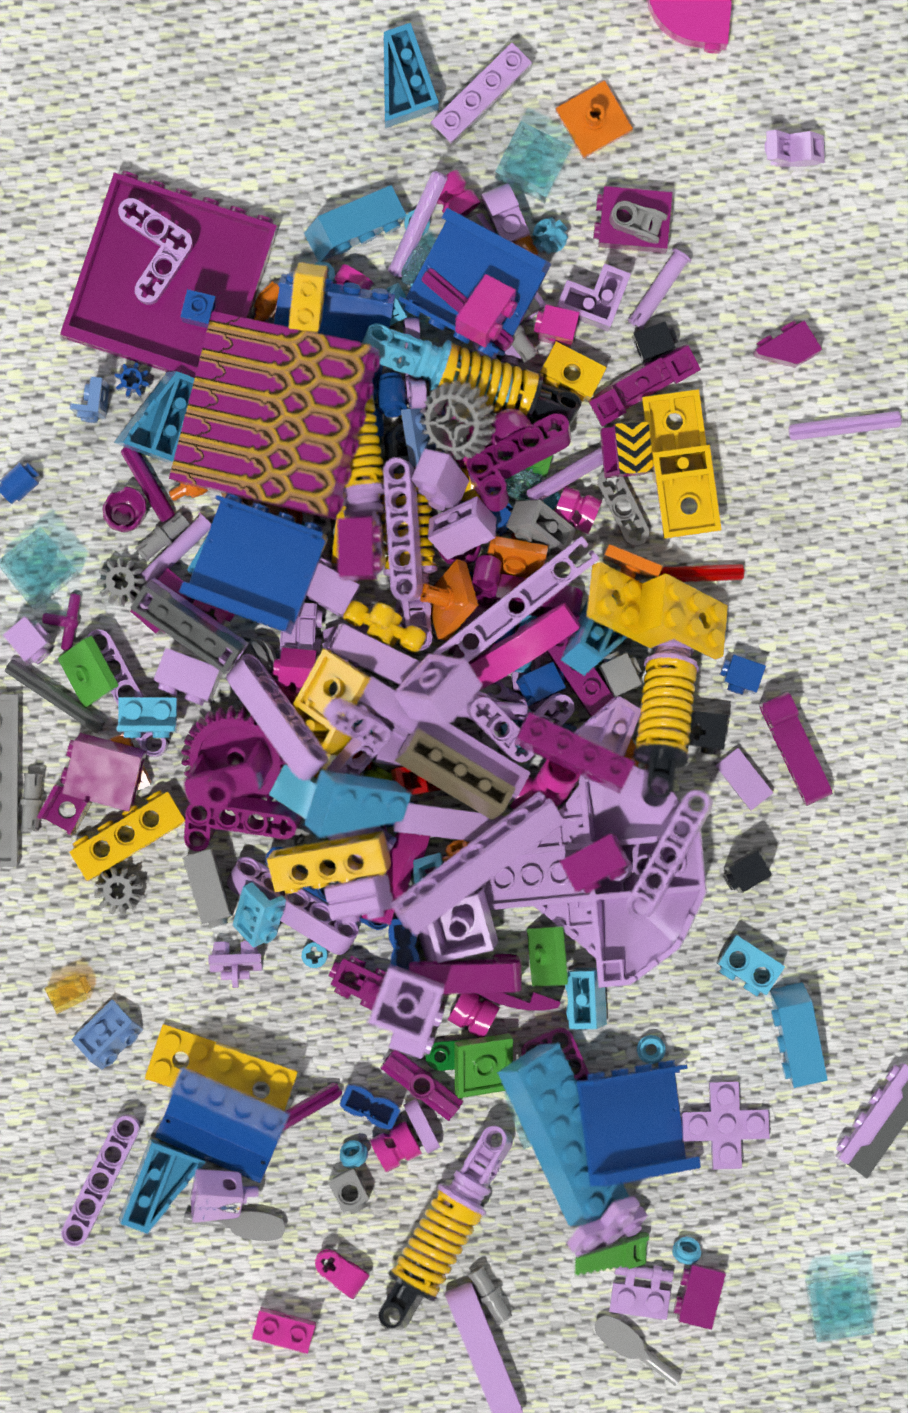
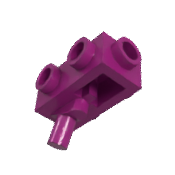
M352 955L349 960L343 958L341 963L335 961L328 975L333 978L331 985L335 986L334 992L347 999L351 995L362 999L360 1005L373 1010L387 972L377 968L374 973L364 968L366 962ZM349 971L356 975L355 981L351 983L345 980V974Z

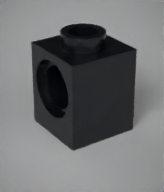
M666 321L635 332L632 335L642 363L676 348L675 343H678L674 328L672 326L668 328Z

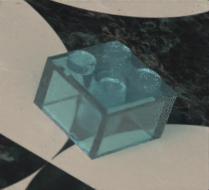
M520 121L495 171V179L505 184L508 183L511 187L546 203L571 154L572 146Z
M42 527L35 530L0 559V569L35 610L80 574Z
M862 1272L805 1280L813 1338L817 1342L874 1334L866 1275Z

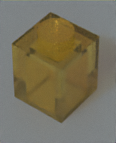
M78 972L44 988L56 1014L90 999L88 993L92 991L86 976L80 977Z

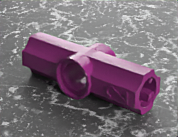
M394 1049L380 1067L381 1070L409 1090L413 1097L422 1100L448 1121L464 1102L463 1099L458 1098L455 1093L435 1079L429 1071L422 1069L400 1051ZM425 1078L429 1081L430 1086L425 1091H419L414 1087L415 1080Z

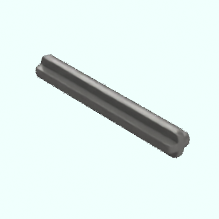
M11 660L6 666L5 672L94 733H98L104 726L105 721L16 660Z

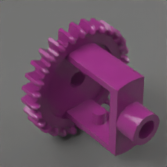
M230 706L227 715L222 707H220L216 711V716L209 711L205 719L200 717L196 722V726L192 725L189 730V734L184 739L185 745L181 751L183 755H186L183 757L181 764L184 766L189 765L184 771L186 776L184 789L192 806L208 804L215 808H221L226 806L231 798L238 796L273 801L274 798L269 794L286 762L253 716L246 715L245 707H242L239 714H236L234 706ZM235 752L240 753L243 757L236 755Z

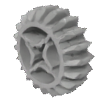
M454 381L451 384L446 382L440 385V388L433 389L430 392L431 395L426 397V401H424L426 408H421L420 410L426 416L419 423L426 425V429L423 430L422 434H429L431 439H429L428 444L432 445L435 443L437 445L436 452L441 453L445 451V454L451 457L455 456L456 460H461L464 457L471 458L476 453L482 452L485 445L489 444L492 440L489 435H492L496 430L490 424L494 423L497 418L489 414L494 406L487 407L485 403L489 396L480 397V388L476 387L471 390L470 383L466 382L461 385L460 381ZM449 399L447 413L441 416L443 405ZM475 425L474 433L471 439L467 441L469 427Z

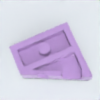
M620 696L614 697L576 730L574 734L624 757L641 714V709Z

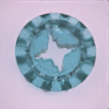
M424 243L421 246L418 245L413 250L401 271V282L407 285L414 283L432 247Z
M532 468L524 469L505 479L508 496L522 501H530L527 496V490L542 482L541 474L533 473Z

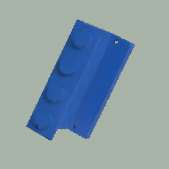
M446 208L441 217L446 220L406 298L400 296L398 300L406 304L404 310L417 317L421 313L430 317L428 323L441 330H444L445 326L455 331L453 334L455 338L468 344L470 339L456 332V317L459 313L425 285L421 279L424 273L432 268L469 299L486 274L516 290V310L511 318L506 317L501 324L503 325L502 328L513 337L552 263ZM492 341L488 343L486 348L481 345L478 348L479 351L491 357L495 353L503 356L506 352L502 351Z
M295 272L282 274L279 280L278 287L280 288L274 320L275 325L289 327ZM326 278L322 322L319 331L312 333L362 343L370 325L381 324L390 329L395 295L389 294L387 290L382 288L367 290L362 289L360 285L355 283L335 284L332 283V280ZM381 364L378 370L374 372L372 379L375 394L374 400L377 399V383L383 370V365Z
M229 493L226 494V497L216 495L215 499L220 502L190 582L183 581L179 592L189 598L291 635L328 537L321 532L322 527L306 522L305 526L294 523L296 518L280 512L277 517L269 514V508L260 504L253 503L252 507L241 504L243 499Z
M675 1060L658 1062L657 1068H652V1064L634 1066V1072H629L628 1068L611 1070V1076L605 1077L604 1072L587 1074L588 1080L576 1082L590 1186H611L701 1168L699 1156L686 1157L684 1141H682V1124L675 1073L688 1069L687 1065H675Z
M182 1067L170 1093L172 1095L155 1138L230 1171L239 1172L242 1176L261 1183L290 1114Z

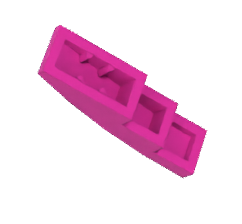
M566 603L519 627L516 633L494 644L491 650L468 662L482 684L480 689L486 688L529 663L577 631L581 625Z
M398 832L394 837L397 840L389 851L391 865L387 872H385L389 879V892L392 894L393 901L408 890L411 876L414 874L413 860L425 856L430 836ZM393 908L383 910V917L368 920L390 925L394 910ZM364 914L361 916V918L367 920V915Z

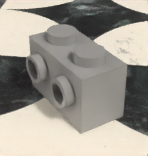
M541 500L516 501L506 525L515 533L516 538L519 540L548 546L546 557L557 555L568 547L576 532L572 525Z
M619 651L602 660L603 664L598 669L613 697H619L642 685L638 677L641 669L635 657L629 658L627 653L620 655Z

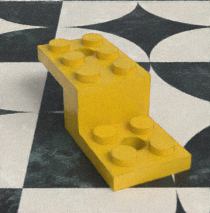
M699 389L642 397L644 420L649 423L654 469L652 477L653 483L656 482L664 539L722 531L710 445L706 444ZM670 414H677L681 417L682 426L678 430L668 428L666 419ZM685 498H692L697 504L696 511L691 515L685 514L681 510V502Z
M602 562L592 565L587 609L588 618L648 648L675 639L715 660L723 657L728 605L668 574L641 583Z
M324 648L292 705L327 753L328 760L314 775L317 779L321 770L326 771L328 766L353 739V737L330 725L324 716L325 707L335 699H344L357 705L371 680L370 677L344 659ZM336 681L338 690L334 696H331L329 687L332 682Z
M166 1024L162 1025L144 1079L172 1088L181 1070L173 1064V1057L178 1052H184L189 1057V1064L185 1069L283 1112L285 1111L298 1071L246 1054L243 1050ZM260 1081L267 1083L270 1089L269 1095L265 1098L256 1097L253 1093L255 1083Z

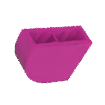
M647 0L648 9L654 22L674 41L690 47L704 48V52L710 54H719L721 50H726L732 0Z

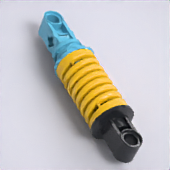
M381 324L370 325L363 339V344L371 345L380 351L381 365L412 375L414 379H426L429 381L430 392L437 387L440 388V385L446 382L451 384L454 381H460L461 385L466 382L470 383L471 390L476 387L480 388L479 396H489L485 403L487 407L493 404V412L496 414L501 412L503 407L505 409L518 407L517 409L528 419L531 417L539 421L552 414L564 415L568 419L569 426H571L582 404L576 394L544 384L543 373H536L527 369L521 370L519 366L512 367L508 362L501 364L499 359L491 360L488 355L481 356L477 351L470 353L468 348H461V346L451 343L452 341L446 340L442 347L432 345V342L429 340L423 341L409 334L389 329Z

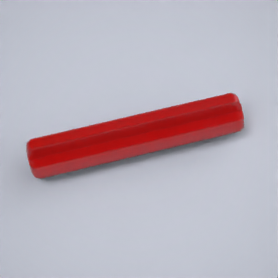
M742 564L662 567L660 571V576L668 574L681 582L742 580L745 575Z

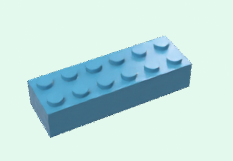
M559 1043L538 1045L497 1072L568 1226H582L597 1221L606 1213L613 1202L629 1198L623 1183L611 1186H590L577 1083Z

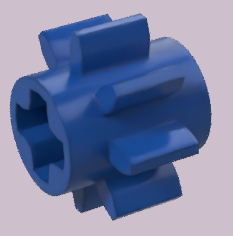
M135 363L133 368H128L123 364V373L115 374V377L121 380V384L117 385L116 389L121 391L125 388L128 399L132 393H137L139 397H142L140 390L143 387H150V384L143 379L149 375L148 371L140 373L138 371V363ZM133 374H136L139 383H133L132 387H129L126 378H131Z

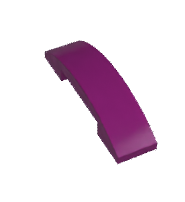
M686 344L632 370L601 390L588 402L600 425L604 426L627 413L626 409L640 402L642 397L650 396L673 382L677 384L701 369L690 347Z
M536 992L532 993L529 1002L506 993H478L493 1002L520 1010H551L559 1008L561 1004L558 1000Z

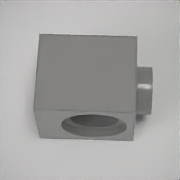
M350 1168L328 1180V1184L343 1213L350 1210L351 1214H354L367 1207L365 1202L370 1197L355 1168ZM354 1185L358 1189V1196L353 1200L344 1198L342 1195L344 1186Z

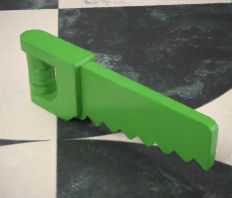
M640 1232L632 1237L619 1239L618 1243L577 1256L575 1259V1275L579 1276L581 1273L585 1275L587 1272L593 1273L594 1271L599 1272L606 1269L611 1270L613 1267L616 1269L619 1267L632 1269L646 1264L649 1233Z

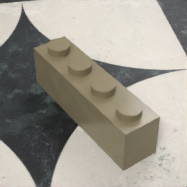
M419 728L406 738L395 759V762L491 820L505 811L516 789Z

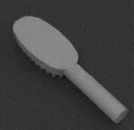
M185 1211L184 1223L230 1228L235 1235L255 1241L277 1240L282 1237L285 1231L283 1220L263 1212L246 1211L240 1212L239 1217L233 1219L192 1223L191 1212Z
M604 1315L597 1319L595 1323L596 1334L609 1348L629 1359H640L671 1384L677 1385L681 1376L644 1349L642 1339L627 1324L609 1315Z

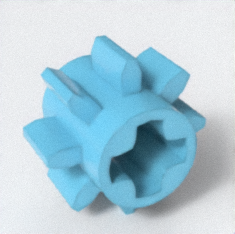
M552 217L550 219H543L534 227L532 235L536 240L533 244L540 252L543 250L547 254L559 252L566 245L568 236L564 232L568 228L560 220L555 221Z

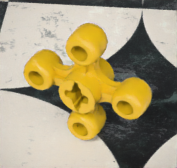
M352 600L343 615V619L354 626L360 627L363 624L370 626L367 635L391 648L400 639V644L403 647L418 652L426 639V633L418 627L409 625L403 628L399 626L402 617L391 607L383 603H377L371 613H369V608L366 605Z

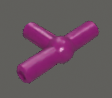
M70 594L66 616L44 613L42 616L43 624L64 627L61 649L65 651L72 648L75 629L79 624L78 612L81 601L79 594Z

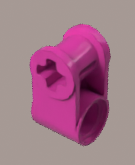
M324 1249L315 1258L317 1272L353 1300L370 1277L366 1271L355 1263L348 1261L334 1250ZM330 1257H333L335 1267L333 1269L330 1267L326 1268V1270L322 1269L323 1263L321 1260L323 1258L328 1260Z

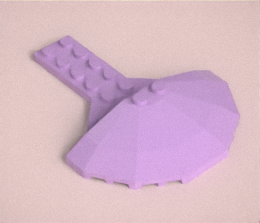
M635 765L620 794L580 775L578 788L558 811L564 823L480 886L484 887L490 910L534 906L558 927H563L564 932L568 936L576 940L587 952L596 958L599 988L631 985L680 949L707 894L700 829L654 914L646 919H635L629 915L626 907L627 901L681 804L673 791L662 806L652 807L646 804L642 798L645 770ZM651 786L655 793L664 794L659 786ZM685 821L680 822L676 828L678 835L682 838L687 837L691 831L690 825ZM609 834H615L631 865L624 868L627 873L612 881L609 877L599 881L601 887L588 894H585L584 890L575 892L560 861ZM666 847L662 853L663 859L667 863H672L676 860V851L672 847ZM436 866L425 869L426 874L436 870ZM653 872L649 876L648 881L652 888L658 889L662 885V877L659 873ZM638 898L635 901V910L639 914H645L648 910L647 901L643 898Z

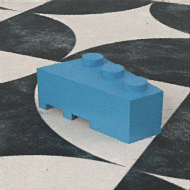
M411 23L384 32L385 129L439 110V102Z
M392 185L317 216L304 232V235L317 261L321 262L335 255L345 253L359 243L361 245L366 244L382 232L389 234L401 227L400 222L407 215Z
M178 371L167 372L113 443L163 462H173L195 378Z
M588 600L578 619L581 627L572 633L561 658L564 663L583 676L628 638L588 618Z
M321 770L304 824L320 838L403 821L411 793L396 781Z
M803 982L770 989L773 1004L771 1016L774 1027L778 1026L780 1035L776 1036L779 1052L784 1053L786 1061L781 1063L785 1080L790 1079L794 1088L828 1081L813 1003Z
M149 1138L119 1216L120 1224L148 1234L179 1193L188 1185V1182L195 1175V1171L203 1167L206 1163L205 1159Z

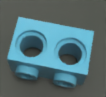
M738 935L733 936L716 964L721 966L719 970L721 974L734 981L735 977H738L745 982L743 988L757 997L760 992L767 996L785 968L784 965ZM735 951H740L744 955V963L738 968L732 967L729 962L730 955ZM759 967H764L768 971V979L764 983H757L753 977L754 971Z

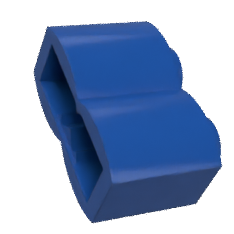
M392 919L388 929L389 940L394 948L391 955V964L409 971V963L420 961L418 952L414 947L417 935L415 936L409 927L406 928L400 919Z
M354 1083L348 1084L339 1104L349 1114L358 1117L366 1116L372 1124L383 1129H392L401 1110L394 1100L385 1096H374L368 1088Z

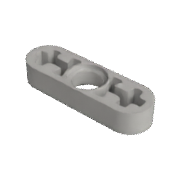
M603 471L598 478V488L625 542L633 547L643 545L649 537V528L624 478L617 477L618 482L615 484L618 493L624 489L626 494L618 495L610 501L608 496H612L614 493L610 486L606 488L603 486V483L606 482ZM620 500H627L632 507L631 513L626 516L619 515L615 510L616 503ZM634 515H637L639 520H634L633 523L637 529L642 528L644 531L641 534V540L637 541L636 538L630 539L628 534L632 531L629 523L623 527L621 521L630 520Z

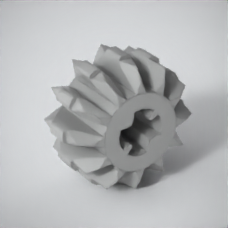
M119 557L117 560L118 567H115L110 560L107 562V566L111 569L109 573L104 569L99 570V573L105 576L106 580H97V585L107 586L100 591V595L104 597L111 593L108 603L113 604L118 596L119 605L124 607L125 597H128L129 601L133 604L135 598L132 593L136 592L139 594L141 591L136 585L146 584V580L144 578H136L143 570L139 567L132 571L135 564L133 560H130L126 567H124V560L122 557ZM121 575H126L127 587L121 586L120 590L116 589L118 584L114 582L117 576L122 578Z
M111 867L112 878L108 873L102 872L101 876L106 883L95 882V886L103 888V892L95 893L94 897H105V900L99 905L100 908H105L111 903L109 914H114L117 905H119L121 915H125V904L132 910H135L137 906L131 899L142 900L143 896L134 893V889L143 888V884H132L138 877L136 873L132 874L128 879L126 878L128 874L127 867H123L120 876L118 875V869ZM117 883V886H120L121 883L125 886L123 889L125 895L121 899L120 896L115 898L112 895L115 891L112 886Z

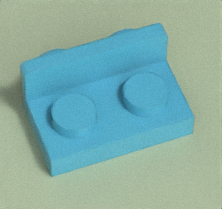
M118 697L117 732H124V738H141V733H153V738H170V733H177V698Z
M252 882L244 885L232 926L253 948L263 943H269L277 936L286 899L281 895L273 900H269Z

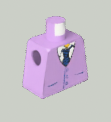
M196 1170L190 1195L192 1223L239 1217L242 1204L258 1203V1186H242V1176L239 1172Z

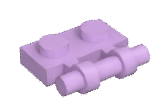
M653 1265V1268L642 1266L632 1269L615 1268L616 1275L625 1276V1283L613 1282L609 1312L667 1320L671 1291L659 1288L661 1281L672 1282L673 1271L664 1270L662 1266ZM635 1277L651 1279L650 1287L634 1285Z

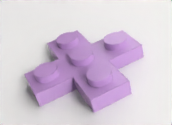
M710 1082V1111L681 1112L682 1141H711L713 1170L742 1169L741 1140L770 1139L769 1112L767 1109L740 1110L739 1082Z
M635 1196L613 1202L600 1220L579 1226L567 1242V1245L572 1252H576V1256L609 1246L620 1237L627 1236L629 1238L636 1235L642 1229L641 1224L648 1215L640 1207Z

